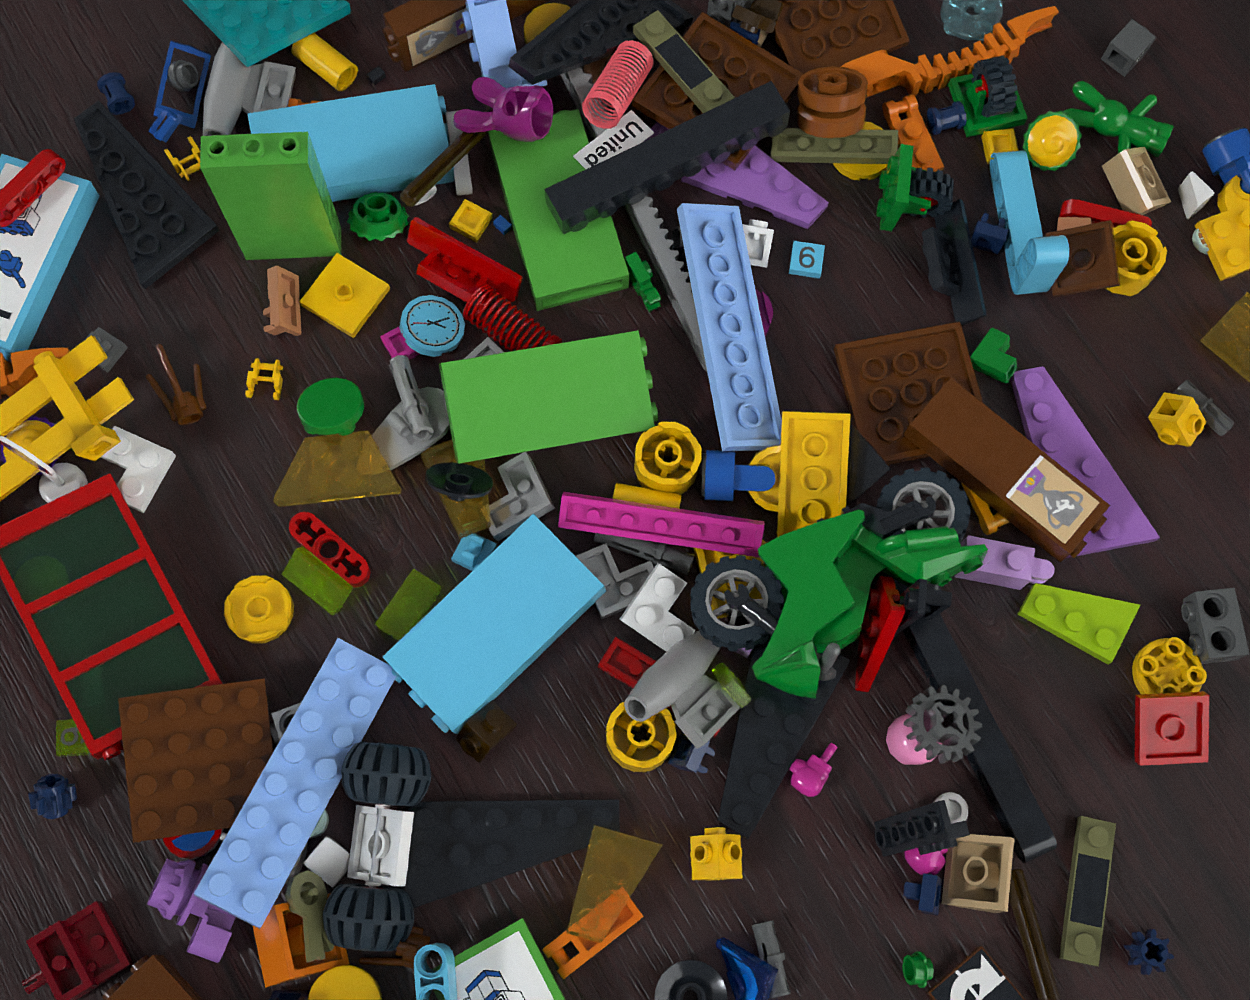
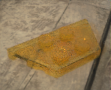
M368 430L352 432L346 436L333 434L304 438L274 496V503L278 507L400 494L401 487L393 476L386 459L381 454L375 439Z

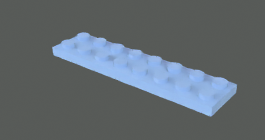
M682 203L677 208L722 451L762 450L767 446L781 444L782 420L739 206Z
M337 638L195 890L194 896L259 929L262 927L342 778L341 770L347 753L353 745L362 741L396 678L392 674V667L389 664Z

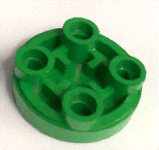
M327 378L315 382L303 391L297 402L298 416L308 434L332 435L338 433L342 436L349 435L355 430V423L360 419L364 411V400L359 387L352 381L343 378Z

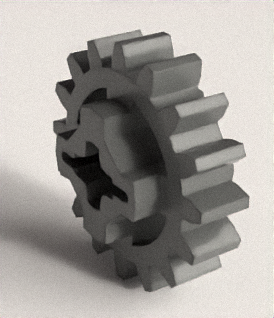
M942 685L936 691L931 686L923 691V694L919 693L912 699L914 704H911L905 710L912 717L905 720L904 725L912 727L913 732L906 737L908 740L916 739L918 741L914 749L916 752L925 749L927 750V760H931L938 755L940 764H944L950 758L953 762H957L963 758V755L966 756L974 751L972 745L981 739L974 731L980 729L982 723L974 721L973 717L979 711L978 709L970 710L968 708L971 701L969 697L961 700L959 699V689L956 688L948 694L946 685Z

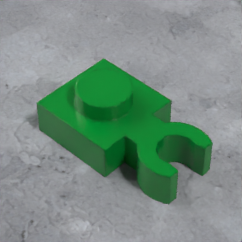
M637 252L626 256L625 263L629 273V280L638 296L642 297L647 310L651 312L661 307L659 303L661 297L651 283L653 273L646 260L641 261Z

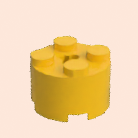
M1128 221L1125 225L1113 227L1120 286L1106 289L1112 293L1133 296L1146 288L1166 262L1167 249L1166 246L1163 248L1161 241L1158 239L1156 229L1142 222Z
M660 422L657 426L650 428L646 432L644 431L640 435L635 448L634 471L642 487L683 494L694 484L700 469L702 448L698 444L696 437L691 434V430L677 422ZM664 456L672 457L671 462H664Z
M624 702L620 703L611 713L606 726V744L612 759L622 768L633 772H648L661 766L670 756L676 740L675 723L670 711L666 708L646 721L639 722L627 714ZM641 728H645L647 730L646 736L650 739L637 742L634 740L635 735L631 732L633 730L639 732Z

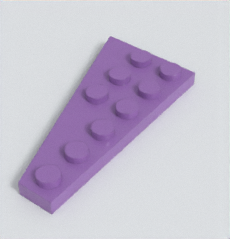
M657 122L651 128L654 134L646 140L669 129ZM755 145L735 171L722 162L718 164L713 162L703 167L696 175L681 178L682 182L727 198V196L742 201V205L750 208L756 206L771 212L776 218L808 229L820 217L829 204L824 198Z
M1044 366L1016 371L1010 381L1026 438L1111 505L1103 514L1107 518L1106 522L1095 534L1091 531L1087 533L1083 538L1087 545L1077 556L1157 541L1160 538Z

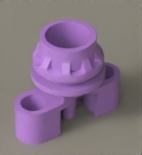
M166 859L151 891L147 905L157 908L164 919L171 920L174 915L178 916L176 925L179 926L184 925L190 913L199 916V921L186 952L218 963L232 935L230 930L236 917L193 895L208 869L207 864L203 863L199 870L194 869L196 862L190 859L181 862Z

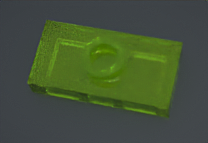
M303 546L295 550L282 573L286 579L332 616L340 611L353 589L352 585Z
M413 569L374 625L397 641L401 640L421 621L441 592L442 587Z

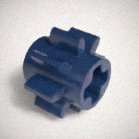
M50 774L41 777L33 785L34 792L28 793L31 809H37L38 815H42L46 819H56L66 815L69 809L73 808L72 801L77 800L75 784H69L68 778H64L60 774Z
M1147 929L1145 937L1139 931L1132 932L1134 941L1131 945H1124V948L1129 951L1131 957L1128 965H1141V974L1150 975L1152 966L1157 972H1165L1166 969L1163 963L1167 959L1174 958L1172 954L1168 953L1166 946L1170 941L1169 938H1156V929ZM1146 945H1150L1152 947V950L1149 952L1150 958H1146L1145 953L1148 952V947Z

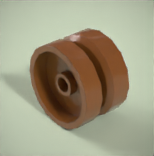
M834 66L813 69L801 75L798 81V99L800 103L797 107V123L799 128L807 134L822 138L847 137L863 129L866 121V106L864 104L868 85L866 77L856 70Z

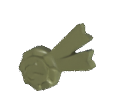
M308 870L290 878L287 891L284 894L290 911L303 917L307 963L315 959H325V952L332 951L334 948L324 930L323 909L327 901V890L322 878Z

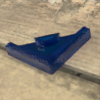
M724 937L717 939L716 947L721 950L728 968L726 974L735 999L768 1000L778 969Z

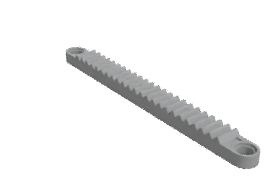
M579 67L560 75L576 108L579 109L580 116L593 141L606 129L596 127L584 116L582 103L594 84H592V75L584 73L582 68ZM596 101L598 106L607 112V110L600 106L599 103ZM593 103L594 107H595V108L597 109V111H599L601 114H603V115H605V116H608V117H612V116L607 115V114L603 113L602 111H600V110L595 106V104ZM591 107V109L593 110V112H594L597 116H599L600 118L605 119V120H610V119H607V118H604V117L600 116V115H599L598 113H596L595 110ZM646 195L640 202L632 205L628 203L624 207L700 364L707 372L691 283H689V272H683L684 262L678 261L679 252L678 250H673L674 242L668 239L669 231L668 229H663V219L658 218V209L652 207V197H647Z

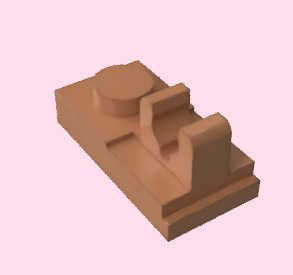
M279 266L267 269V289L270 307L263 310V315L270 318V325L264 326V332L274 336L284 332L299 336L301 335L299 276Z

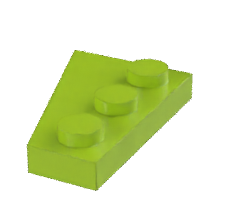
M1035 583L1023 602L1018 615L1102 662L1110 664L1113 662L1140 605Z

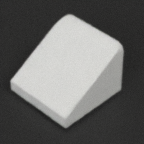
M1193 171L1188 174L1178 188L1186 218L1190 219L1201 210L1214 194V191Z
M326 836L303 864L334 888L348 871L350 853L330 836Z

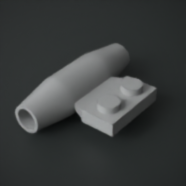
M222 42L214 57L204 98L203 136L231 135L241 111L253 113L288 107L296 77V67L267 61L262 64L246 67Z
M700 630L677 642L643 673L624 702L627 714L632 719L643 722L671 706L676 718L674 722L696 749L706 744L740 708L719 681L716 682L704 675L720 648L713 645L711 640H706L700 634Z

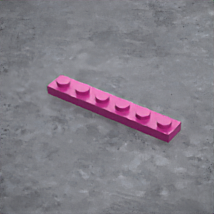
M563 492L558 522L559 528L759 557L758 548L762 544L765 525L764 521Z

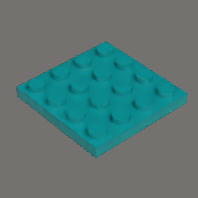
M182 0L246 67L351 14L350 4L346 0Z

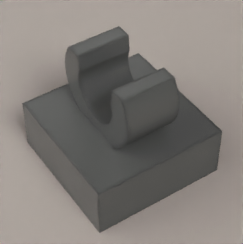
M98 327L94 332L91 331L86 339L92 335L99 342L108 358L97 367L108 373L128 347L122 341Z

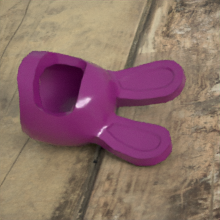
M480 77L472 84L473 94L478 101L492 107L493 112L462 109L457 111L453 118L455 127L466 133L497 130L516 141L534 142L543 139L549 133L553 119V104L549 93L542 86H514L505 88L491 78Z

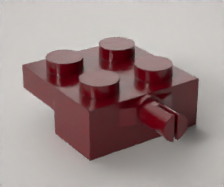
M101 901L93 902L66 920H59L26 940L40 970L27 979L22 980V986H27L24 989L28 994H31L39 987L48 983L56 1000H78L134 965Z

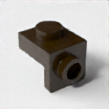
M753 0L750 9L736 5L731 17L742 21L740 27L754 34H757L759 29L772 33L784 5L777 0Z
M492 700L464 724L456 740L466 754L472 756L480 763L494 746L514 730L517 724Z

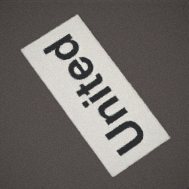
M630 110L620 119L617 126L606 129L573 157L585 169H588L644 142L654 132Z

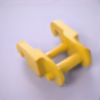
M191 136L187 137L193 147L191 149L193 154L179 161L178 158L172 157L168 149L164 150L176 172L179 173L181 178L185 176L187 181L190 180L188 175L200 169L201 151ZM194 158L197 160L198 163L187 169H184L182 166Z
M255 358L254 363L251 364L253 371H248L246 397L252 398L254 386L258 384V381H268L274 383L276 392L273 393V399L279 400L283 378L280 374L283 366L280 365V360L276 359L274 364L260 363V359ZM260 370L273 371L272 377L259 376Z

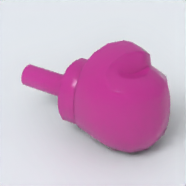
M830 743L820 758L816 755H811L808 761L796 759L789 768L793 773L791 785L807 797L817 796L832 770V767L827 762L837 750V746Z
M918 849L905 851L904 855L909 866L918 874L930 873L936 875L945 865L946 861L943 855L948 849L919 855Z

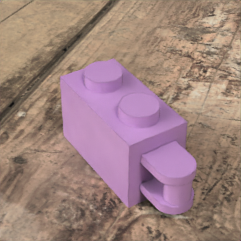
M968 535L961 542V546L985 544L988 551L984 561H982L983 565L979 569L969 574H964L961 571L955 574L954 577L1021 590L1028 583H1045L1053 576L1054 566L1048 560L1035 558V548Z

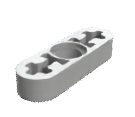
M457 111L445 112L449 145L464 132L457 129L453 124L454 114ZM467 154L454 166L457 196L472 194Z

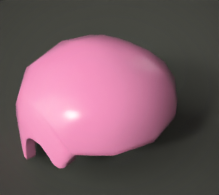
M904 714L896 718L888 727L886 736L890 754L904 765H922L932 762L936 757L927 760V750L922 749L916 752L914 749L918 741L916 739L908 740L906 737L913 731L912 727L904 725V721L912 716Z

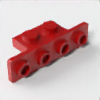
M418 217L411 220L407 243L428 255L418 264L417 275L465 302L468 301L470 296L480 286L485 284L492 287L495 293H500V296L505 297L511 302L517 299L522 282L521 275Z

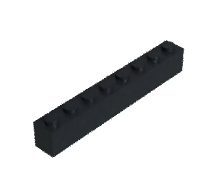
M770 81L544 189L546 204L563 235L570 231H580L589 222L599 217L607 218L614 214L618 208L628 203L631 205L636 204L644 199L647 194L655 190H665L674 181L684 176L692 177L699 173L703 167L713 162L715 164L721 163L730 154L740 149L748 150L756 145L759 140L767 136L774 137L779 135L788 125L790 110L773 82Z

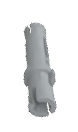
M404 355L395 356L390 360L389 367L403 404L401 410L403 417L409 422L414 440L426 441L434 433L427 415L429 411L428 405L421 398L409 358Z

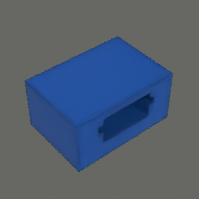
M501 215L493 221V226L504 235L512 229V224Z

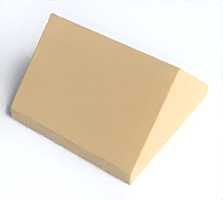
M1145 147L1125 149L1102 165L1123 211L1145 215L1171 203Z
M970 834L969 836L956 839L958 846L948 848L946 854L941 904L991 913L1008 912L1014 838Z

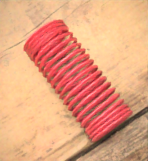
M633 40L624 41L618 46L582 103V111L590 123L603 129H611L617 126L653 67V57L646 46ZM627 50H632L639 53L645 59V61L636 53ZM620 53H629V54L635 55L636 57H638V58L643 62L644 66L642 65V63H641L638 59H636V58L633 57L632 55L620 54ZM621 56H626V57H630V58L634 59L635 61L638 62V64L641 66V68L637 65V63H635V62L632 61L631 59H628V58H625V57H621ZM621 60H626L633 63L639 69V71L630 63ZM624 64H627L628 66L632 67L635 71L625 66ZM598 98H600V100H601L604 104H606L607 106H609V107H611V108H614L615 110H612V109H609V108L605 107V106L598 100ZM596 101H597V102L599 103V105L602 106L604 109H606V110H608V111H611V112H614V113L612 114V113H609V112L604 111L603 109H601V108L598 106V104L596 103ZM593 103H594L595 106H596L600 111H602L603 113H605V114H607V115H610V116H616V117H608V116H605V115L601 114V113H600L599 111H597V109L594 107ZM591 107H592V108L595 110V112L598 113L600 116H602V117H604V118H607V119H610V120H605V119H602V118H600L599 116H597V115L593 112V110L591 109Z

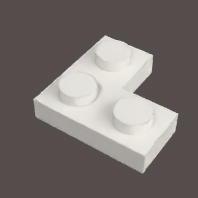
M114 426L112 430H115L121 442L102 455L101 458L126 469L117 486L127 505L144 513L176 455L168 449Z
M657 563L620 617V620L667 652L677 642L694 634L696 631L669 612V609L687 582Z

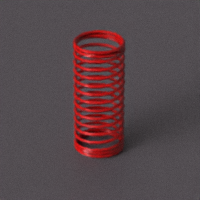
M487 284L480 286L470 296L463 309V318L471 321V324L476 325L478 329H482V332L487 333L488 337H493L494 341H499V345L505 346V349L510 350V352L516 346V351L527 349L540 330H542V333L531 348L537 347L547 334L548 336L542 346L562 343V339L557 337V335L551 336L550 330L545 332V326L540 327L539 322L534 323V318L528 319V314H523L521 309L517 310L516 305L511 306V301L506 302L505 297L500 298V293H495L494 289ZM485 290H487V291L480 297V299L477 301L476 305H475L474 308H473L472 313H471L470 315H468L469 310H470L471 306L473 305V303L475 302V300L480 296L481 293H483ZM495 296H498L496 302L490 307L487 314L481 320H479L482 313L491 303L492 299ZM503 300L502 305L492 319L486 323L488 316L494 311L497 304ZM507 304H509L507 310L501 316L498 323L491 328L494 320L498 317L503 308ZM513 308H515L513 314L507 320L505 325L497 332L499 325L503 322L508 313ZM520 312L518 319L512 325L511 329L503 336V333L507 326L511 323L513 318ZM526 316L523 324L518 329L516 334L511 339H509L512 331L515 329L518 323ZM531 321V324L527 331L515 343L516 338L518 337L520 332ZM537 325V327H536L534 333L532 334V336H531V337L529 338V340L520 348V346H521L522 342L524 341L525 337H526V336L528 335V333L533 329V327Z

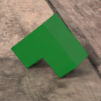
M991 328L970 357L973 369L1007 384L1017 370L1016 358L1006 354L1010 347L1009 335Z

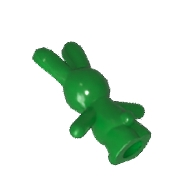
M1078 81L1074 84L1072 88L1074 96L1095 110L1094 113L1072 108L1062 111L1066 115H1072L1073 120L1079 123V127L1093 128L1099 134L1107 137L1119 136L1118 154L1125 149H1131V144L1136 147H1145L1147 152L1151 153L1154 157L1160 156L1174 126L1143 117L1157 103V97L1154 94L1146 96L1129 113L1127 107L1122 102L1106 99L1089 83Z

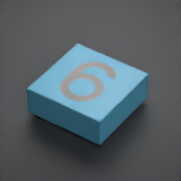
M793 241L789 274L820 279L825 245Z

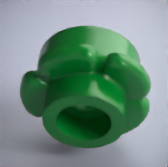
M921 951L904 957L902 968L906 982L909 985H918L919 988L926 987L927 981L931 980L934 974L930 958H926L925 954Z

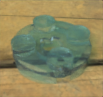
M943 0L940 14L944 23V31L948 35L957 36L961 39L984 41V35L992 33L993 25L1001 20L1003 14L1002 1ZM968 7H974V12L979 14L970 15L966 10Z

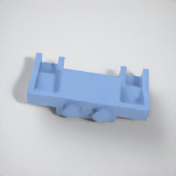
M466 0L467 11L462 12L466 31H472L474 43H469L473 63L479 62L482 77L491 78L505 88L547 85V80L532 85L508 67L510 58L517 51L506 0Z

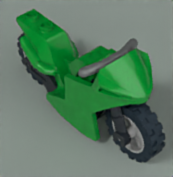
M926 467L921 468L920 471H914V468L905 470L903 475L899 476L897 474L890 479V483L885 485L881 491L877 507L862 503L850 510L847 506L842 508L841 515L826 520L821 518L817 520V523L781 535L758 548V555L767 565L765 567L762 566L761 561L754 558L751 561L743 555H736V558L729 559V556L722 557L720 562L716 564L711 562L705 567L706 570L703 573H699L695 579V585L691 589V612L694 623L700 630V634L706 640H711L712 644L716 647H727L729 651H738V648H745L746 651L753 649L754 645L759 643L762 645L767 642L768 646L762 657L752 666L757 680L789 694L816 699L819 680L828 681L836 677V670L832 665L840 654V650L860 636L869 591L875 575L883 571L907 587H910L918 579H925L927 584L942 587L952 580L951 576L961 571L964 574H969L979 569L983 565L982 561H984L988 549L985 544L960 545L967 530L970 516V505H967L968 498L965 491H960V484L953 478L951 480L947 478L946 473L938 470L936 473ZM920 494L930 495L926 498V501H921ZM913 495L914 501L907 504L901 502L907 496ZM937 500L943 504L946 510L935 511ZM931 518H948L946 526L939 527ZM734 581L747 582L748 585L739 584L738 590H736ZM729 582L731 592L726 590L722 593L717 590L723 584ZM754 587L760 592L762 599H752L749 597V593ZM712 597L726 602L725 605L712 611ZM726 613L727 618L730 620L729 625L723 623L717 617ZM735 623H742L743 625L735 626Z

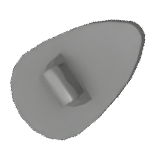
M433 387L419 389L421 398L428 405L429 411L427 415L434 430L433 436L430 439L421 442L414 440L409 422L403 417L401 411L403 404L401 401L388 414L367 442L357 465L358 473L363 477H369L393 470L440 440L450 429L444 391Z

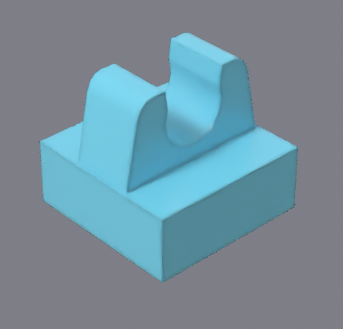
M466 530L451 558L452 562L473 571L497 548V543L470 530Z

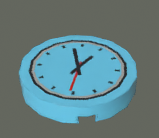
M428 295L417 297L407 304L402 311L399 328L401 334L406 339L405 342L411 349L422 355L436 357L448 351L450 353L457 348L464 335L465 322L462 313L455 304L443 297Z

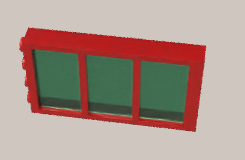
M110 473L0 526V577L89 752L94 758L100 759L103 757L106 761L124 752L118 698L223 684Z

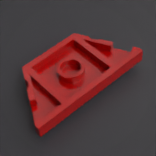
M879 576L874 589L870 588L859 637L855 681L856 691L869 692L905 614V606L894 602L899 601L900 594L896 590V584L892 577Z

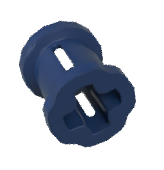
M117 72L105 74L97 81L98 89L105 94L108 101V110L113 115L127 113L135 106L133 96L128 94L125 88L126 81L124 76Z
M960 101L954 102L952 106L940 109L931 107L927 110L928 127L933 135L940 134L941 130L954 127L963 129L966 126V113Z

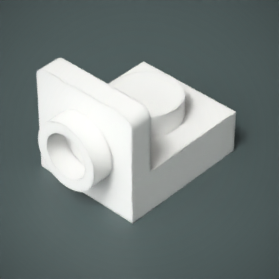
M750 219L749 225L742 224L750 265L767 268L774 230L767 229L768 222Z

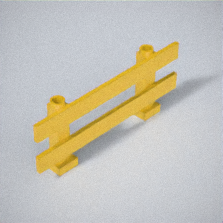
M91 335L61 359L56 358L51 351L42 352L34 358L35 365L33 368L38 376L0 404V435L6 436L38 410L54 400L64 418L24 449L47 465L71 447L76 456L96 461L121 442L115 430L101 425L134 401V398L122 379L117 377L87 401L84 399L75 382L108 358L95 336ZM18 455L13 456L1 465L0 501L35 476L40 470Z

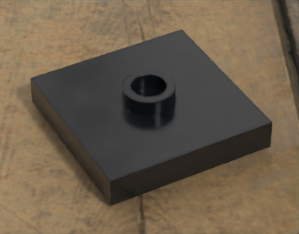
M851 421L846 507H849L892 470Z

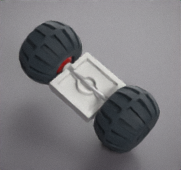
M359 742L353 745L347 753L342 765L341 774L344 790L351 800L375 803V807L356 805L347 874L348 878L364 880L366 883L341 884L332 891L323 910L324 930L330 943L338 947L363 951L397 950L395 948L399 942H405L411 933L414 924L413 904L406 891L395 887L382 886L381 884L391 886H405L414 812L390 809V805H417L427 793L431 781V768L426 753L420 748L381 742Z

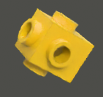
M1166 392L1163 393L1148 416L1159 439L1168 445L1177 444L1191 447L1206 424V420L1193 397Z
M714 827L705 828V835L690 836L692 880L716 881L743 878L740 835L726 834V828Z

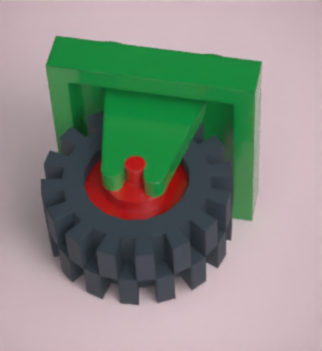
M1005 56L977 61L974 64V69H972V74L950 78L948 87L953 101H960L966 113L967 121L966 126L963 128L966 138L983 134L984 131L1002 130L1024 125L1027 120L1026 112L1017 91V85L1014 83L1016 77L1015 74H1012L1013 67L1011 64L1009 65V60Z
M901 144L895 156H890L887 171L883 170L881 173L879 189H883V198L879 199L876 216L881 218L880 230L892 232L902 213L910 214V216L914 217L920 214L921 218H926L929 214L931 217H937V213L943 215L951 209L954 187L953 178H950L948 173L943 175V171L939 169L933 172V168H927L926 171L922 170V167H912L914 146Z

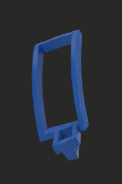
M172 40L169 44L153 114L157 118L149 128V132L156 139L162 140L165 143L179 124L195 128L211 58L210 53ZM174 48L205 58L192 115L161 105ZM165 116H167V119L158 130L157 128L159 127Z

